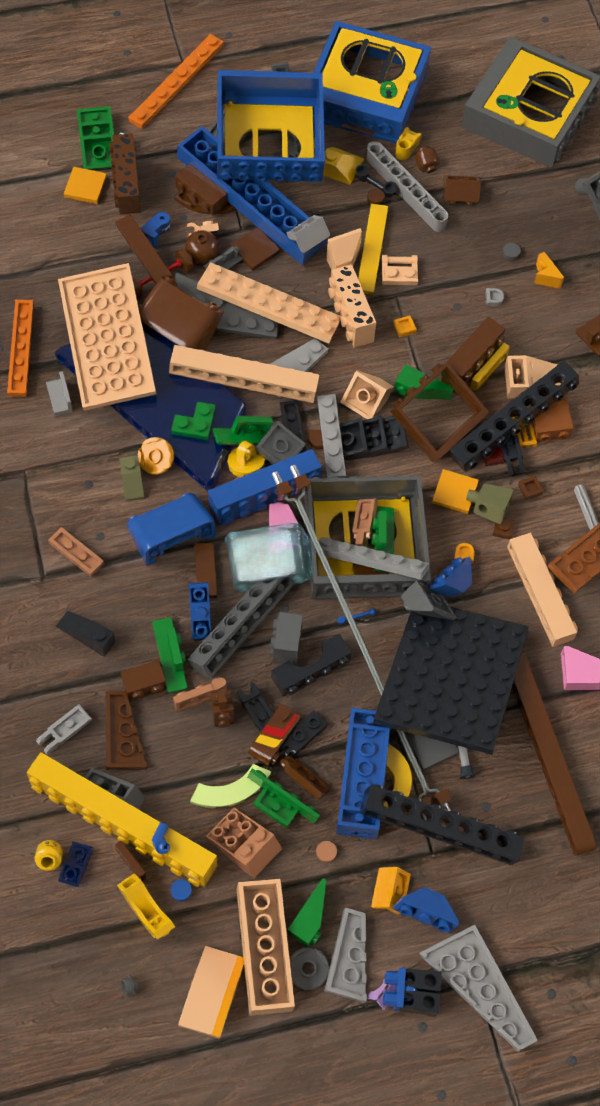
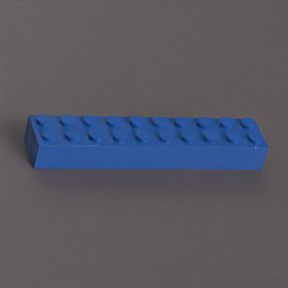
M203 126L177 146V158L186 166L191 164L227 193V201L301 265L305 264L326 245L327 238L305 253H302L297 242L288 238V231L310 217L268 181L217 179V138ZM223 144V156H225V145H224V144Z

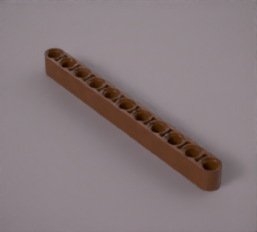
M522 650L512 685L515 697L574 855L577 856L596 850V843L526 655Z

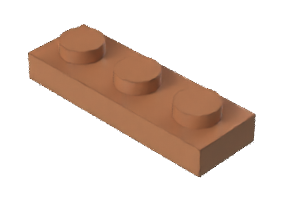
M62 527L48 540L50 545L90 577L104 565V561Z

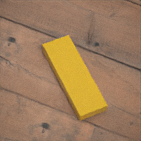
M503 343L472 378L470 386L472 390L477 391L508 356L509 345Z

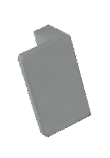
M313 215L288 231L287 236L289 239L295 240L300 251L305 253L328 238L330 233L323 217Z
M63 371L59 372L60 379L46 382L55 417L73 413Z

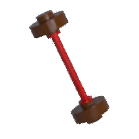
M180 249L175 252L176 263L167 267L169 271L179 267L187 273L193 269L192 256L184 249ZM132 276L137 299L143 296L142 285L152 281L151 277L139 281Z

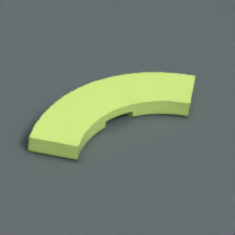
M252 764L249 771L242 778L231 784L207 786L199 783L190 803L205 808L237 805L256 794L262 788L247 778L251 769L262 771L267 779H269L271 771Z

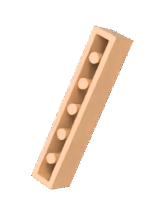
M531 533L510 539L507 548L552 647L574 640L578 632L577 625L571 620L569 608L566 604L564 605L561 599L562 593L554 584L553 573L548 571L546 558L539 551L537 539L533 538Z

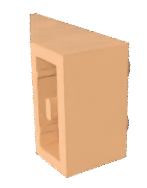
M526 355L507 356L504 368L508 399L519 396L555 368L557 364Z

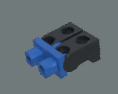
M399 968L397 971H386L384 984L395 985V991L384 992L383 1004L393 1007V1011L419 1013L436 1017L439 1014L440 994L438 993L441 991L442 972Z

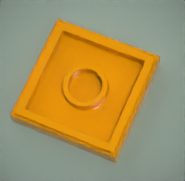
M73 167L64 191V197L98 204L107 173Z
M443 469L432 504L468 514L472 502L466 500L469 489L476 490L479 480Z

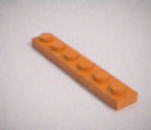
M15 300L7 388L8 396L12 397L27 396L34 312L33 300Z

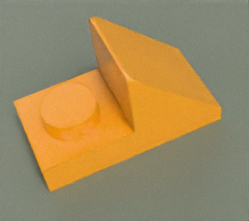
M545 252L538 254L536 267L539 272L536 274L534 283L557 289L561 288L564 276Z

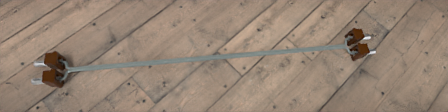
M296 465L291 466L290 470L294 476L295 494H302L298 497V501L295 498L289 499L292 495L293 487H290L288 481L282 482L279 473L276 471L272 473V476L277 485L275 490L278 496L277 500L282 501L286 499L296 503L382 696L384 686L300 500L305 495V492L309 490L311 481L308 480L306 474L300 475ZM397 730L424 790L420 794L419 799L431 805L432 799L442 809L451 811L448 805L452 800L449 795L450 790L439 791L438 789H429L404 731ZM427 791L437 792L432 798L426 797L422 799ZM420 813V815H423L426 821V816L423 813Z

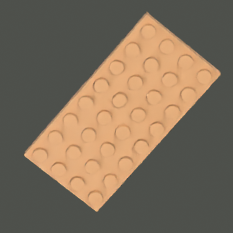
M129 263L58 279L83 410L157 394Z

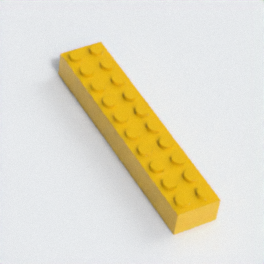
M40 752L28 769L27 775L32 785L31 788L39 794L44 792L49 795L48 798L56 804H64L65 808L73 814H81L86 822L92 825L94 823L98 824L103 832L109 835L113 833L125 845L130 843L136 847L135 850L140 854L152 856V860L157 864L169 866L171 868L170 871L177 876L184 875L189 878L188 881L196 887L201 885L205 888L218 867L217 855L171 828L168 829L165 835L167 844L170 845V850L165 854H159L154 848L152 837L161 822Z

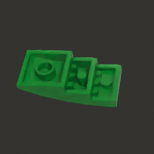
M111 106L77 109L84 169L112 168L109 142H113L112 135H114Z

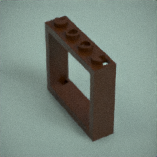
M448 362L442 365L436 364L431 369L432 373L429 376L427 374L418 381L420 384L416 388L412 386L406 391L407 396L404 399L399 398L393 403L394 408L390 410L391 414L432 462L439 460L490 413ZM441 374L474 414L435 449L404 413L402 408Z

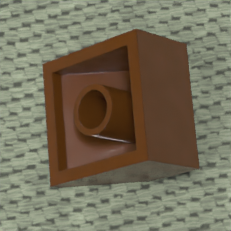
M444 175L443 198L448 204H458V201L465 202L466 205H475V202L480 200L481 181L478 177Z

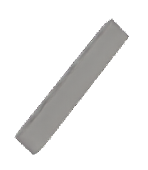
M376 141L370 142L367 146L366 155L368 163L387 182L392 181L396 183L397 193L434 231H444L448 221L447 211L381 143Z

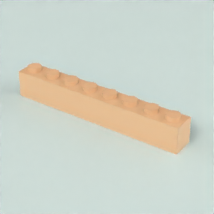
M174 345L169 368L170 374L314 403L319 379L318 374L178 345Z

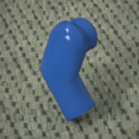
M159 823L152 837L154 848L159 854H165L170 850V845L167 844L165 839L169 827L164 823Z

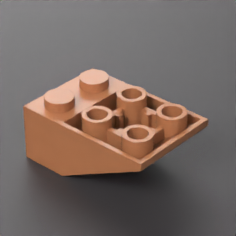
M235 807L206 835L208 840L240 869L253 878L282 850L274 834Z

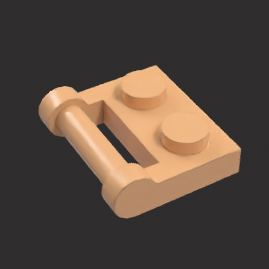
M382 255V285L417 286V255H412V257H388V255ZM388 264H411V267L388 266Z

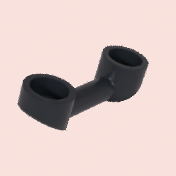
M360 164L356 167L355 172L358 180L362 182L367 181L381 189L386 197H392L397 193L396 183L389 181L383 184L369 175V167L365 164Z

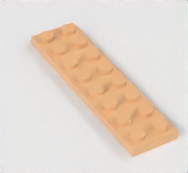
M211 262L196 288L326 343H330L340 324V317H342Z

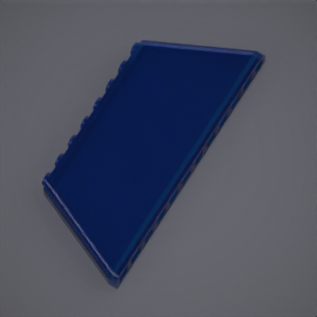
M142 322L157 394L111 404L110 406L147 439L159 437L167 440L174 451L173 462L208 492V490L216 487L233 445L217 444L213 429L232 428L237 416H246V404L241 398L234 396L228 387H224L219 383L170 374V360L174 345L177 344L172 343L168 338ZM71 344L60 347L55 351V357L76 375ZM197 402L216 405L208 440L171 434L175 414L194 417Z

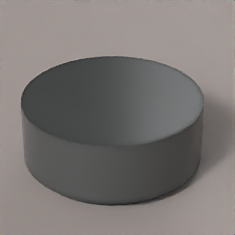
M515 243L506 244L503 247V257L509 261L517 260L520 256V247Z

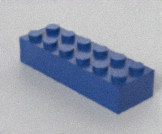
M313 449L208 490L209 509L217 525H228L235 519L245 518L252 512L266 509L269 504L283 502L284 500H277L278 496L275 492L277 485L272 473L276 471L279 473L282 482L288 481L290 487H293L291 496L296 497L300 495L295 494L294 476L290 467L296 465L300 475L306 474L308 479L313 477L321 478L322 466Z

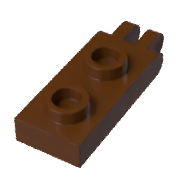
M287 756L280 761L281 766L285 768V772L296 783L306 788L312 796L320 799L332 788L299 760Z

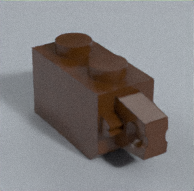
M230 689L210 692L214 727L225 728L234 724V708Z

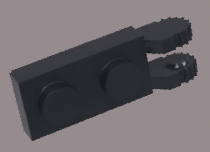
M517 435L510 437L501 447L509 476L513 475L514 472L513 466H511L513 461L518 460L519 471L521 473L525 472Z

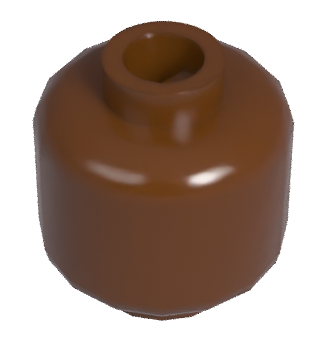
M429 146L420 148L415 155L417 166L422 172L432 173L440 163L436 150Z

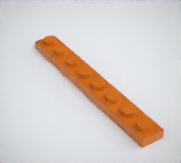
M210 34L128 117L129 122L143 129L224 46V41Z

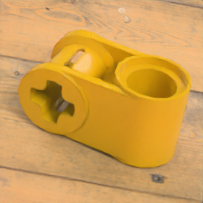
M405 127L396 143V158L407 160L419 145L422 133L417 134L409 130L408 127Z

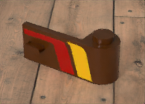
M280 704L251 745L248 755L268 767L271 764L275 765L280 758L278 754L279 748L298 723L301 715Z

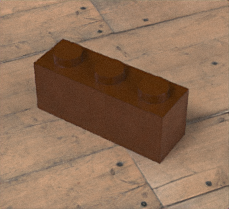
M191 164L175 175L178 191L185 193L192 202L200 205L203 211L214 216L227 205V193Z

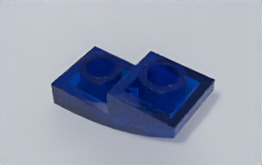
M73 841L58 881L79 887L94 847Z

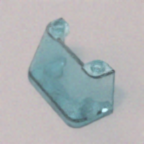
M286 523L233 532L226 536L233 586L236 591L247 592L253 586V582L289 577L295 583L311 580L309 537L300 524Z

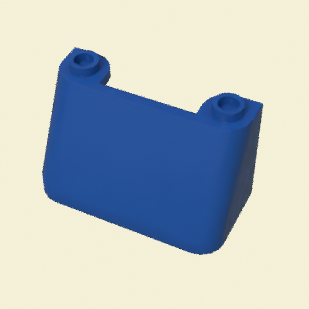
M185 493L181 498L141 515L132 516L127 523V529L146 566L155 563L154 557L157 554L162 556L164 555V550L195 536L201 539L202 535H205L207 540L216 536L215 522L212 516L194 493Z

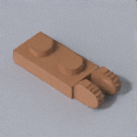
M218 677V679H213L210 684L199 685L191 691L178 693L173 697L176 712L210 701V692L227 689L226 680Z

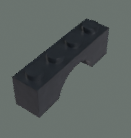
M337 634L322 642V656L314 665L299 667L287 661L271 670V678L283 697L287 694L292 695L304 685L309 686L314 683L316 678L329 675L336 667L347 665L351 660L352 652L341 635Z

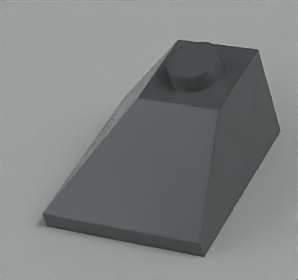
M416 580L401 595L404 601L403 605L409 612L413 611L420 615L449 620L457 618L443 595L431 590L429 585Z

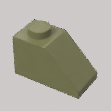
M138 455L119 458L125 500L144 499Z

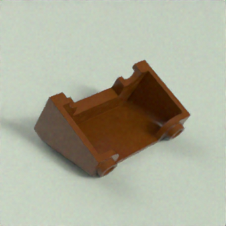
M161 276L139 307L141 322L179 346L206 350L224 311L219 309L220 306L216 303L203 304L178 288V283L173 276Z

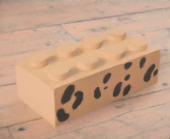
M348 265L331 270L328 292L330 298H333L335 301L334 307L336 312L342 316L340 317L342 327H345L347 330V340L351 341L354 348L373 343L376 321L353 266Z

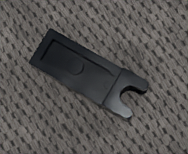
M251 683V694L246 695L242 690H238L236 695L258 731L261 732L273 716V713L261 696L255 683Z

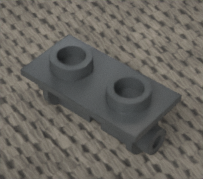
M231 246L229 250L214 260H210L204 267L207 269L211 262L230 269L242 261L243 258L238 254L239 248Z

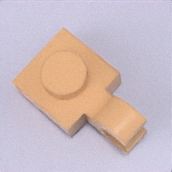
M213 220L202 222L203 226H197L195 223L187 224V227H194V232L198 230L209 232L219 230L218 223L213 224Z

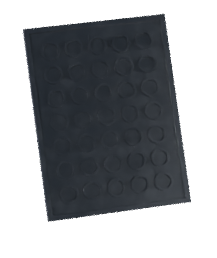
M454 607L450 608L457 617L455 620L420 615L413 611L410 612L373 724L493 755L529 626Z

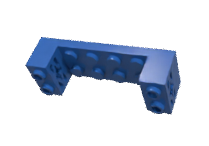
M351 708L336 834L371 839H377L380 820L359 813L364 791L374 784L384 787L390 728L373 724L376 714L375 710Z

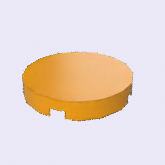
M159 437L145 440L138 451L141 468L152 475L167 472L174 460L172 446L167 440Z

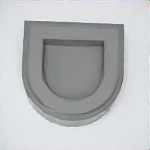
M486 288V306H500L504 300V293L498 288Z

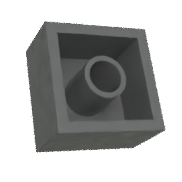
M279 612L278 619L274 618L273 636L270 644V656H273V663L284 664L289 661L297 666L303 615Z

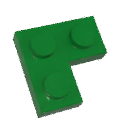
M197 402L194 417L175 414L171 434L208 440L216 405Z

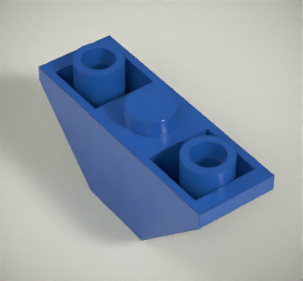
M470 556L463 559L458 557L452 560V565L442 570L443 573L434 578L435 581L429 586L430 589L448 598L464 593L472 585Z
M208 582L189 583L192 640L206 639L211 633Z
M426 887L402 897L393 907V910L400 912L402 915L410 916L423 924L436 927L441 932L450 933L459 924V920L445 896Z

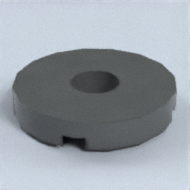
M301 948L295 951L290 957L292 984L297 989L303 991H314L322 987L327 981L329 973V962L326 956L321 951L312 948ZM305 964H311L314 967V972L307 975L302 971V967Z

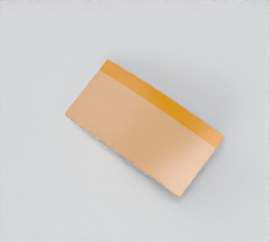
M205 946L179 1020V1027L220 1039L244 967L243 957Z

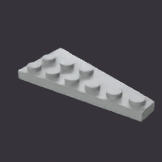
M475 925L419 953L435 971L442 972L441 977L518 1052L538 1041Z

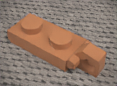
M376 498L359 499L357 502L352 530L356 540L355 545L367 547L368 539H371L373 535L372 523L373 518L376 517L378 505Z

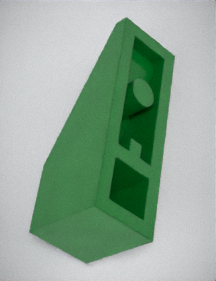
M405 364L395 380L394 390L402 396H407L406 391L412 386L416 388L420 384L418 381L426 374ZM434 379L414 398L451 400L454 389Z
M322 878L287 932L289 936L307 948L311 944L315 945L321 937L319 932L326 888V879Z

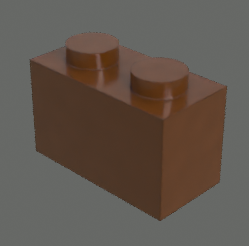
M159 660L121 671V678L128 700H138L147 694H157L167 688Z

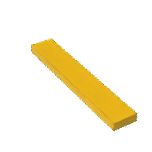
M371 204L358 277L364 294L374 295L388 206Z

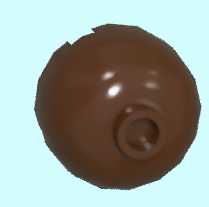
M198 230L187 238L185 251L192 256L193 265L197 263L204 266L210 260L218 257L219 242L211 232Z

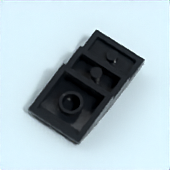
M380 415L367 420H363L361 417L339 424L344 461L374 457L409 448L406 430L393 415L386 418Z

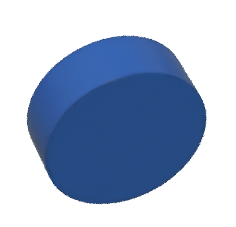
M183 879L176 880L171 886L173 899L183 902L190 898L192 893L190 883Z

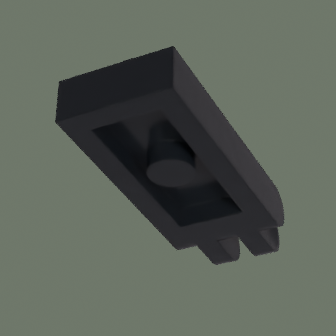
M313 710L293 728L279 748V752L287 748L283 756L287 757L290 754L295 756L327 727V723Z

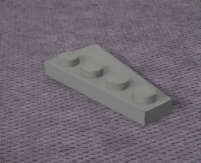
M314 338L270 363V365L308 372L328 353V348Z
M349 908L344 909L324 990L325 992L362 1003L367 1002L365 974L366 913Z

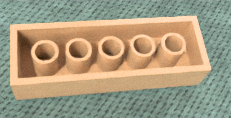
M280 879L238 882L236 890L249 1016L292 1012L295 1003Z

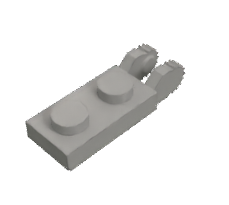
M78 704L48 727V730L38 737L36 742L41 745L53 736L55 740L44 749V752L49 754L89 724L92 718Z

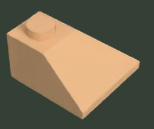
M361 228L328 239L327 262L331 270L354 265L360 252Z
M356 371L340 403L364 418L370 419L375 417L387 402L394 386L379 377Z

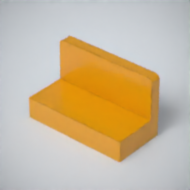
M399 867L379 868L371 907L374 909H387L395 914H401L393 910V907L402 897L407 895L411 874Z

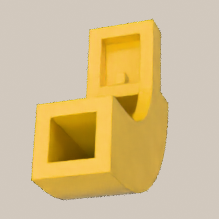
M388 744L385 772L393 782V791L402 792L404 796L409 797L412 786L409 764L396 748ZM385 801L383 805L388 808V803Z
M135 873L117 885L136 916L153 938L158 940L168 935L170 930L175 928L173 922L158 907L141 879Z

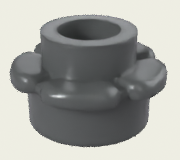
M128 975L127 978L121 979L124 995L134 996L135 991H138L136 978Z

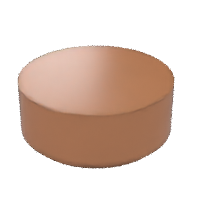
M323 841L317 846L316 856L319 861L330 863L336 858L337 848L332 842Z

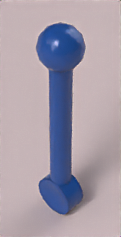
M371 608L367 612L352 615V617L356 619L367 615L374 616L377 611L375 608ZM343 616L337 619L340 625L348 621L347 617L344 618Z

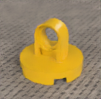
M243 441L228 456L229 470L234 475L243 477L265 467V458L255 450L254 445L248 441Z

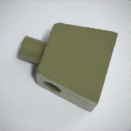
M483 484L480 492L469 489L466 500L475 503V514L501 525L511 504L514 490Z

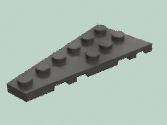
M176 272L175 279L178 283V288L203 304L216 303L220 306L219 309L224 311L215 331L276 340L278 322L196 289L198 282Z

